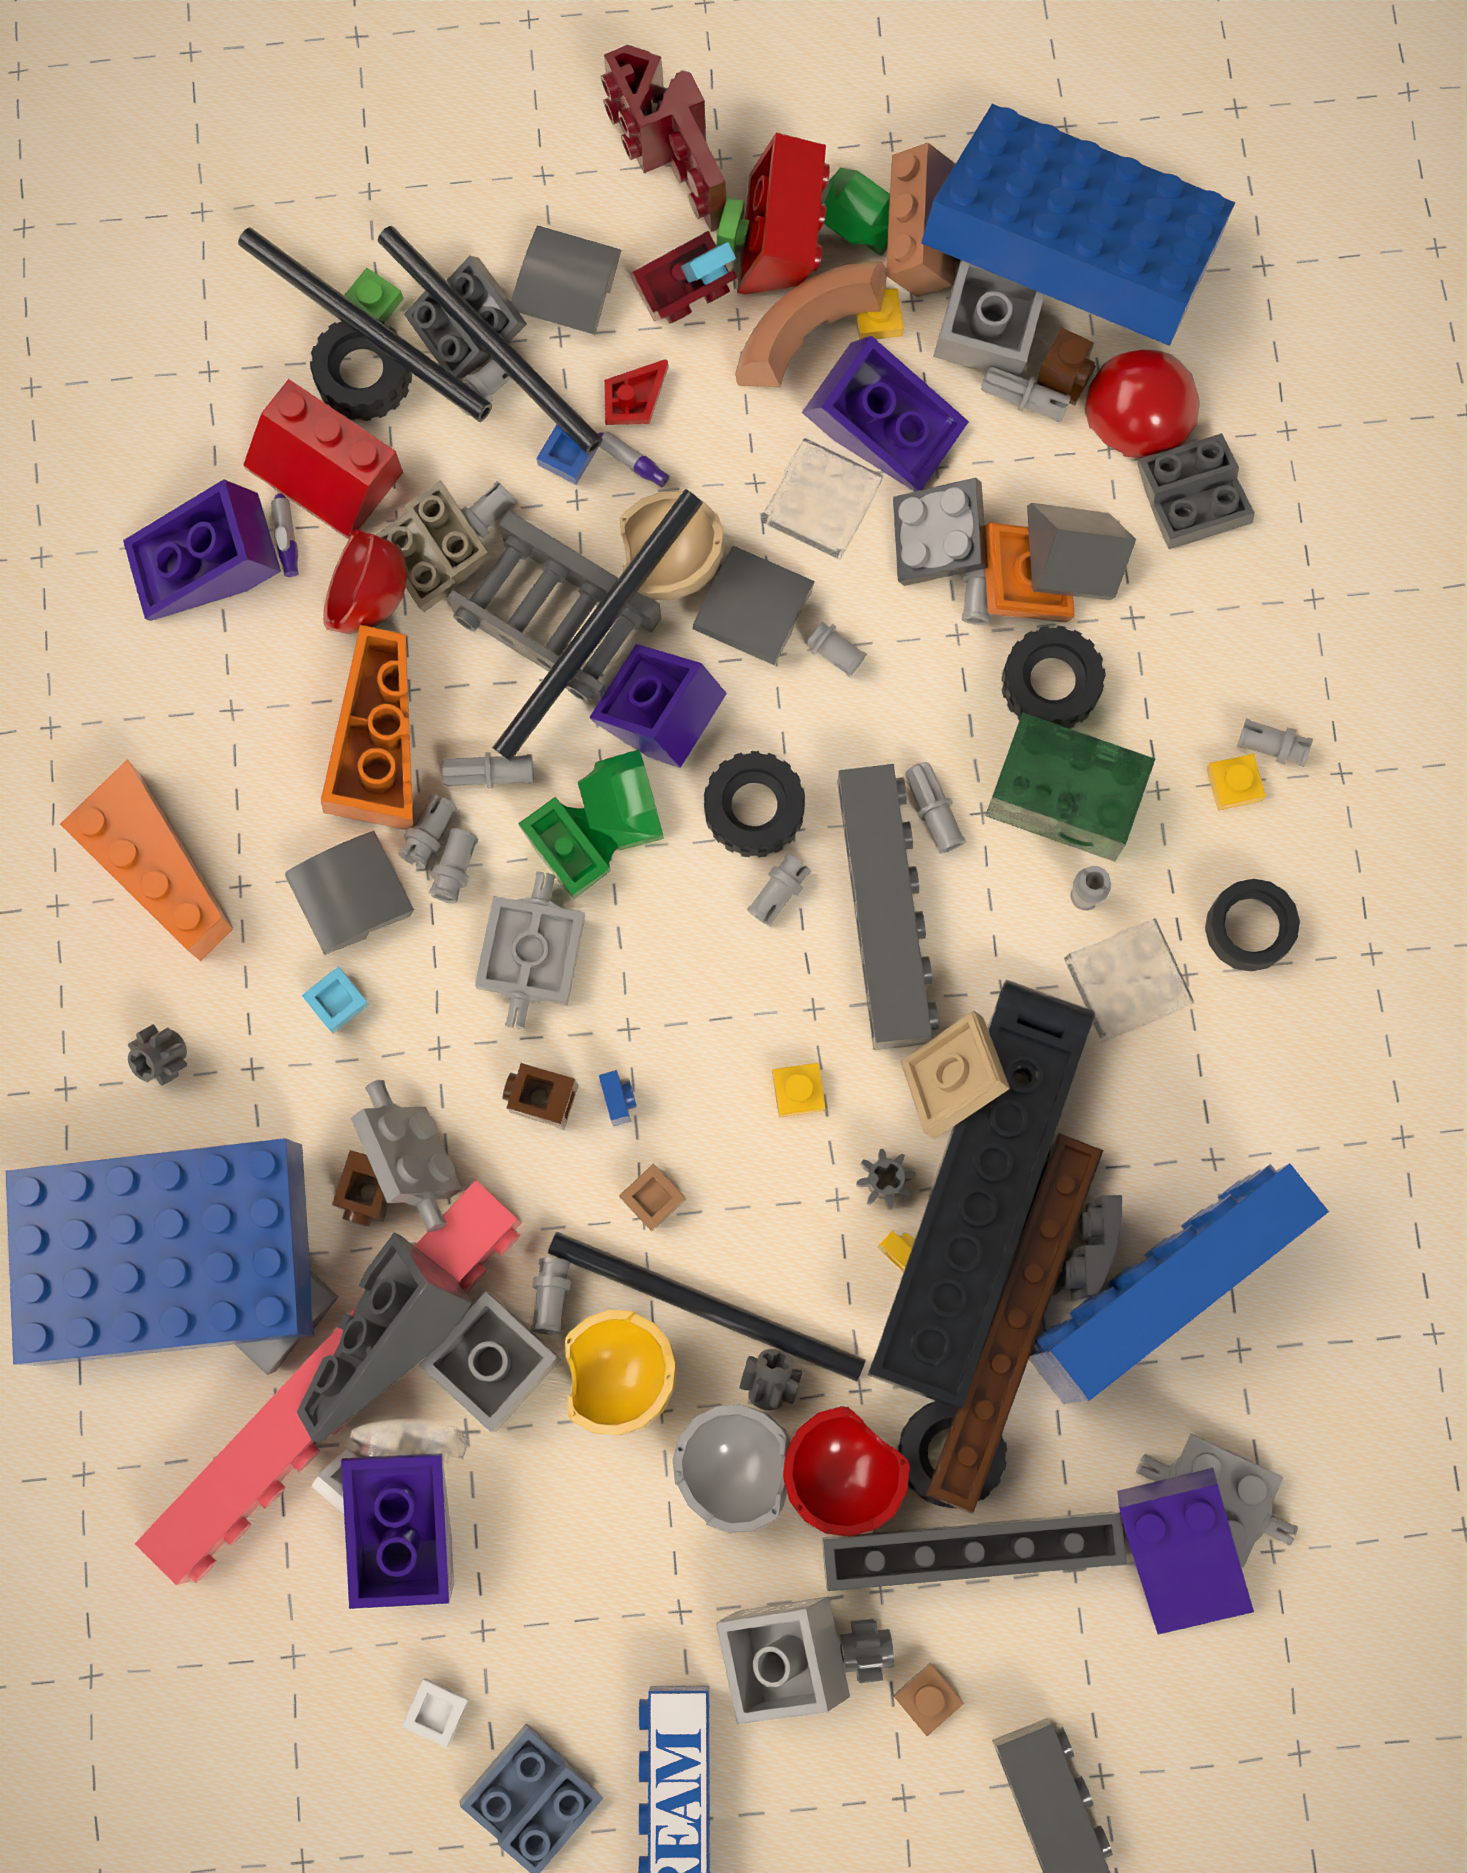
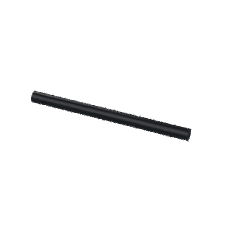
M393 226L386 227L379 234L378 243L587 455L593 453L601 445L603 439Z
M249 227L242 232L238 239V245L472 418L482 422L489 415L492 403L253 228Z
M687 489L682 492L492 747L509 761L514 758L702 506L703 502Z
M560 1232L555 1233L550 1244L548 1254L567 1260L581 1268L858 1382L866 1362L864 1358Z

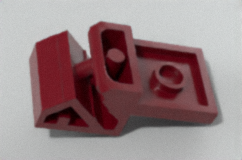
M625 45L604 54L606 73L601 75V82L608 98L603 99V103L613 125L619 123L624 132L621 135V140L630 160L637 159L643 173L671 162L672 169L679 183L686 181L691 191L688 194V198L696 218L704 217L711 232L719 229L726 203V181L706 143L705 100L692 74L689 71L680 70V72L676 73L674 79H671L668 88H665L663 86L661 56L631 45Z

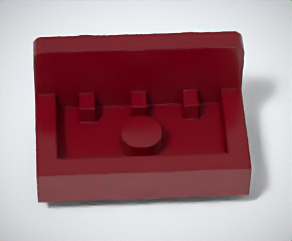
M709 231L629 273L653 321L666 317L668 323L672 324L692 313L689 304L704 297L708 304L730 292L727 284L738 278L734 270L728 271L722 277L704 285L701 278L688 282L681 268L682 265L716 247Z

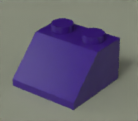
M635 644L589 718L595 724L634 749H640V752L645 756L681 768L727 693L702 663Z

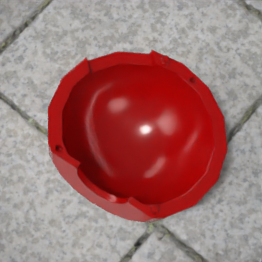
M1141 349L1117 355L1101 366L1087 390L1084 410L1089 428L1094 430L1104 444L1123 453L1124 457L1141 459L1183 444L1197 424L1200 400L1193 375L1180 360L1166 352Z
M358 529L350 531L352 535L341 553L327 590L323 609V624L330 631L353 634L359 632L360 625L375 628L392 616L404 597L408 573L400 546L377 535L368 534Z
M840 1406L818 1412L797 1429L786 1449L783 1479L789 1502L806 1523L825 1534L850 1537L872 1530L876 1531L896 1514L907 1493L910 1466L908 1460L901 1453L876 1435L849 1407Z

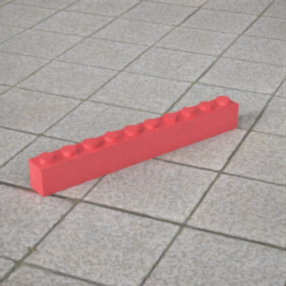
M475 1180L444 1213L443 1218L447 1224L437 1231L427 1232L414 1246L452 1275L461 1288L463 1287L469 1291L486 1274L487 1269L483 1266L485 1262L495 1252L502 1256L518 1240L520 1234L516 1229L522 1222ZM356 1308L352 1311L350 1315L353 1316ZM337 1327L135 1543L175 1585L187 1583L190 1579L195 1583L200 1581L217 1562L212 1557L213 1554L225 1542L231 1546L238 1541L250 1528L251 1523L247 1518L259 1505L264 1509L269 1507L286 1488L281 1481L294 1468L298 1472L302 1471L320 1452L315 1446L317 1442L312 1441L297 1414V1410L322 1359L328 1355H334L341 1341L342 1329ZM349 1420L345 1422L342 1426H340L337 1430H335L332 1433V1435L337 1434L349 1422Z

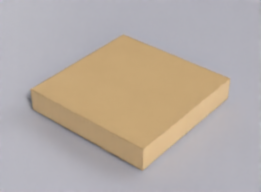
M972 1011L900 1061L924 1133L933 1139L1010 1089L984 1018L976 1011Z

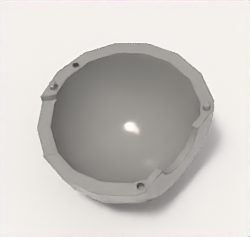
M745 1405L715 1406L693 1418L679 1436L672 1460L674 1480L687 1505L707 1522L705 1525L728 1533L752 1532L774 1521L779 1516L787 1495L783 1479L785 1453L790 1444L787 1431L768 1413Z

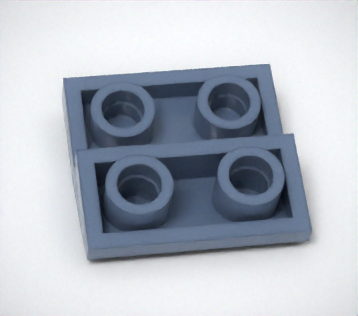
M525 1724L459 1800L460 1807L498 1840V1845L530 1873H540L602 1801L603 1797L564 1757L530 1726Z

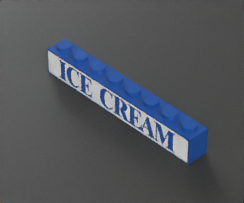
M650 1686L648 1699H639V1730H648V1751H639V1782H648V1803H639V1835H648V1856H639L638 1873H710L709 1686Z

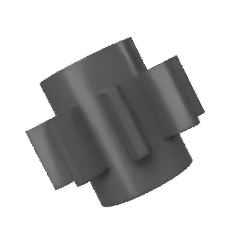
M152 1024L136 1033L137 1039L128 1044L131 1050L128 1054L129 1067L135 1076L147 1083L157 1078L159 1084L163 1086L179 1076L178 1071L187 1066L184 1060L187 1055L186 1044L177 1032L170 1030L168 1027L158 1032L155 1025Z
M880 1149L878 1161L874 1165L868 1160H862L860 1165L869 1174L867 1178L859 1179L856 1182V1186L861 1188L868 1187L871 1194L868 1197L867 1204L871 1205L877 1198L885 1199L888 1210H891L894 1205L893 1197L897 1194L906 1199L910 1198L911 1192L903 1185L905 1181L915 1178L916 1172H904L901 1166L905 1157L903 1153L896 1160L887 1159L884 1149ZM889 1168L896 1173L893 1181L898 1187L894 1188L888 1185L884 1190H881L876 1186L879 1178L874 1172L877 1170L880 1173H885Z
M767 1349L759 1354L758 1359L748 1356L739 1387L742 1390H749L748 1398L754 1406L763 1410H777L783 1405L784 1401L790 1404L794 1403L802 1371L793 1369L794 1362L785 1352Z
M874 1619L851 1621L852 1633L840 1634L839 1636L845 1673L856 1672L859 1683L883 1681L882 1669L894 1667V1652L890 1630H877V1623Z

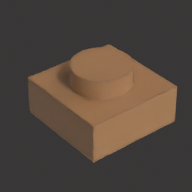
M654 1163L619 1195V1198L651 1232L686 1201L684 1195Z
M931 1663L927 1664L893 1695L926 1737L964 1704Z

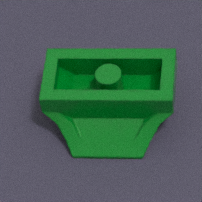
M840 167L822 191L821 203L826 205V215L823 224L852 245L864 244L882 256L888 247L890 193L859 171Z
M640 749L597 761L593 771L578 781L590 829L611 837L620 851L664 839Z
M554 797L518 823L534 850L573 899L577 898L611 872L609 862L618 846L611 837L590 829L585 808L567 807Z

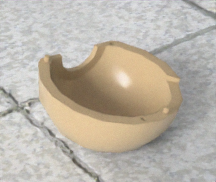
M662 491L642 498L620 517V530L626 552V565H622L623 571L683 491ZM702 501V506L637 591L638 593L653 600H676L699 591L715 575L724 554V535L718 513L716 514L706 502Z

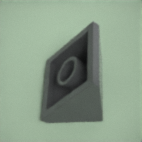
M1038 503L1027 505L1033 592L1103 600L1114 599L1125 573L1136 538L1107 512Z

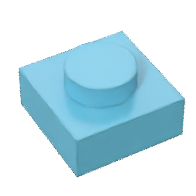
M727 242L682 265L681 268L688 282L701 278L704 285L727 274L728 271L725 264L733 261L736 257Z
M339 966L301 995L333 1034L370 1005Z

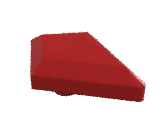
M664 359L604 380L606 425L650 424L669 368L668 360Z

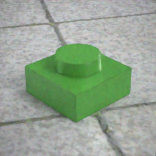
M727 197L717 233V246L728 242L735 255L737 245L742 247L746 245L750 220L743 219L744 201Z
M368 268L363 271L344 294L345 297L375 319H380L384 323L404 299L401 290Z

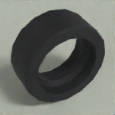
M1253 878L1236 882L1222 891L1207 913L1205 931L1209 946L1219 960L1234 969L1252 972L1269 968L1289 953L1298 938L1300 919L1296 904L1285 890L1270 881ZM1246 899L1260 900L1270 906L1277 915L1280 925L1278 937L1273 945L1257 952L1245 951L1234 945L1227 936L1225 928L1226 914L1231 906Z

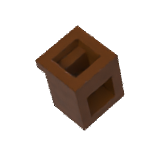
M1062 327L1041 365L1037 384L1064 395H1070L1069 403L1075 406L1096 367L1095 362L1089 359L1094 342Z
M521 1063L517 1074H509L502 1099L508 1101L506 1108L512 1114L565 1130L578 1084L574 1078ZM539 1089L547 1091L548 1099L544 1104L535 1105L531 1102V1096L534 1091Z
M350 1150L332 1205L345 1210L342 1219L370 1227L372 1218L384 1222L389 1203H387L367 1155ZM367 1184H374L376 1187L374 1198L364 1201L361 1197L362 1188Z

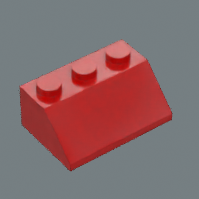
M776 132L751 170L745 219L750 220V227L746 245L741 250L737 293L746 295L797 287L804 282L811 271L815 272L818 269L822 257V245L817 244V237L826 215V205L821 203V195L827 185L830 174V165L825 163V144Z
M290 379L285 382L261 412L243 464L247 471L282 493L348 540L352 535L350 531L361 528L404 473L395 450Z

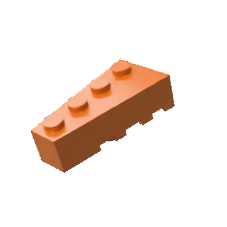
M364 625L359 627L321 796L322 810L325 814L407 830L410 827L413 828L406 634Z
M128 759L60 823L114 879L200 962L233 930L232 925L191 860L192 858L170 825L164 811L151 793L143 776Z

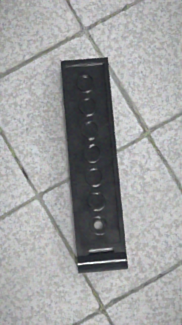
M1005 980L987 1029L1010 1089L952 1128L868 1376L958 1410L963 1408L1087 1036L1093 1023L1095 1011L1016 982ZM1016 1073L1023 1074L1027 1078L1028 1084H1017L1013 1075Z

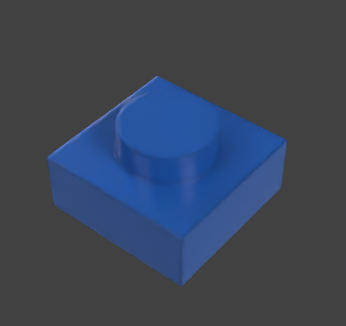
M556 424L536 460L538 466L577 485L598 448L593 453L587 455Z
M617 1070L599 1075L613 1127L631 1122L628 1110L636 1108L637 1105L630 1080L621 1082Z

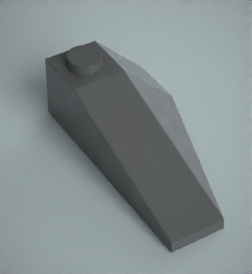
M395 1232L366 1269L358 1285L365 1289L364 1294L353 1316L347 1313L344 1314L338 1328L343 1330L341 1341L334 1355H328L322 1359L297 1410V1414L311 1440L317 1443H321L440 1346L454 1327L462 1321L466 1311L472 1304L452 1275Z

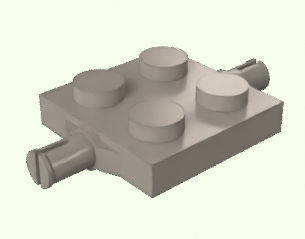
M536 872L532 898L513 900L493 896L475 987L478 990L500 993L511 999L505 1026L510 1028L516 1026L517 1029H525L524 1025L529 1003L545 1001L568 1006L586 916L585 912L564 909L550 902L553 883L556 877L550 873H546L545 878L544 872Z
M384 1080L371 1082L365 1089L370 1096L374 1108H363L351 1117V1120L387 1203L404 1202L417 1207L427 1232L437 1231L447 1223L441 1214L436 1200L450 1199L460 1192L462 1187L455 1174L454 1164L448 1157L437 1133L436 1123L429 1115L426 1107H400L394 1104Z
M1190 1433L1181 1455L1171 1466L1165 1465L1146 1454L1142 1456L1140 1461L1156 1469L1157 1472L1138 1464L1136 1473L1154 1481L1214 1468L1241 1567L1244 1568L1254 1543L1263 1533L1289 1546L1294 1541L1293 1537L1277 1530V1528L1296 1536L1298 1526L1272 1515L1273 1500L1283 1480L1282 1476Z

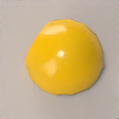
M610 1309L585 1318L565 1338V1356L572 1376V1392L570 1397H567L568 1417L572 1422L592 1433L624 1435L647 1427L664 1412L676 1386L677 1369L672 1344L655 1323L636 1314L634 1311Z

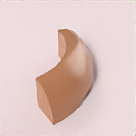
M882 261L862 262L837 267L804 281L785 294L761 318L745 343L735 373L738 386L781 387L789 363L804 344L803 337L824 321L830 324L846 316L881 311L887 279L884 263Z

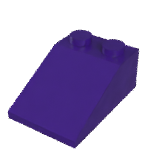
M868 336L849 344L801 412L835 442L914 492L923 489L969 423L966 418L873 336Z
M225 479L123 540L143 615L149 621L247 592L281 572L259 494Z
M443 1453L342 1458L349 1609L449 1604L454 1587V1571Z
M1214 1468L1117 1491L1119 1510L1158 1635L1254 1612Z

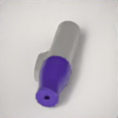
M610 432L598 433L603 439L599 446L601 449L628 466L631 471L643 479L654 482L660 487L666 485L669 475L662 471L654 461L647 456H643Z
M278 493L271 502L278 556L283 566L284 576L295 577L299 574L297 565L298 546L295 542L289 499L282 493Z

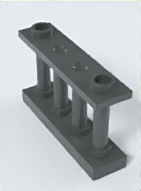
M508 511L499 524L504 547L506 548L470 600L454 590L451 591L448 599L454 612L453 618L463 627L473 632L477 628L481 629L549 672L594 606L600 604L618 577L513 512ZM527 557H530L542 565L541 569L543 572L512 617L505 623L485 609L520 559L526 560ZM567 580L579 588L580 596L547 644L542 646L523 634V631L556 584ZM637 592L583 670H578L566 689L584 702H588L591 698L599 703L606 692L605 685L598 681L599 677L632 629L637 630L641 626L651 633L654 631L662 619L660 603Z

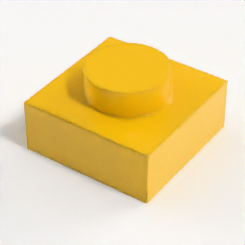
M898 288L884 290L881 311L855 314L859 339L873 336L875 339L903 336L904 327Z
M1254 753L1212 762L1207 766L1206 769L1218 811L1261 802L1266 797Z
M819 1063L772 1069L779 1118L826 1110Z
M892 1230L877 1248L904 1272L915 1239L906 1232L899 1237Z

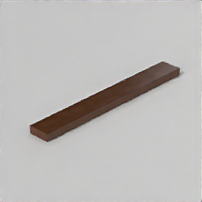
M1058 1133L1027 1215L963 1408L956 1410L926 1496L968 1513H974L1104 1150Z

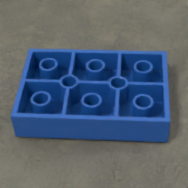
M991 104L934 198L921 244L1170 346L1219 244L1236 202L1224 198L1215 191L1204 190L1184 182L1176 175L1165 174L1145 166L1134 158L1123 157L1103 149L1092 141L1081 140L1061 132L1053 125L1042 124L1019 115L1011 108Z
M283 1138L6 1170L13 1365L38 1366L314 1336L302 1144Z
M1290 1163L1277 1170L1269 1164L1262 1170L1259 1169L1254 1174L1248 1175L1243 1180L1234 1183L1218 1196L1220 1200L1217 1203L1211 1204L1206 1209L1203 1208L1181 1225L1184 1230L1164 1238L1144 1254L1147 1259L1146 1261L1143 1260L1138 1264L1127 1267L1107 1283V1286L1110 1288L1109 1290H1104L1100 1294L1098 1293L1093 1297L1087 1298L1069 1313L1072 1319L1062 1324L1059 1323L1056 1326L1053 1325L1036 1338L1034 1343L1036 1351L1030 1355L1029 1360L1063 1404L1085 1402L1093 1399L1329 1213L1328 1209Z

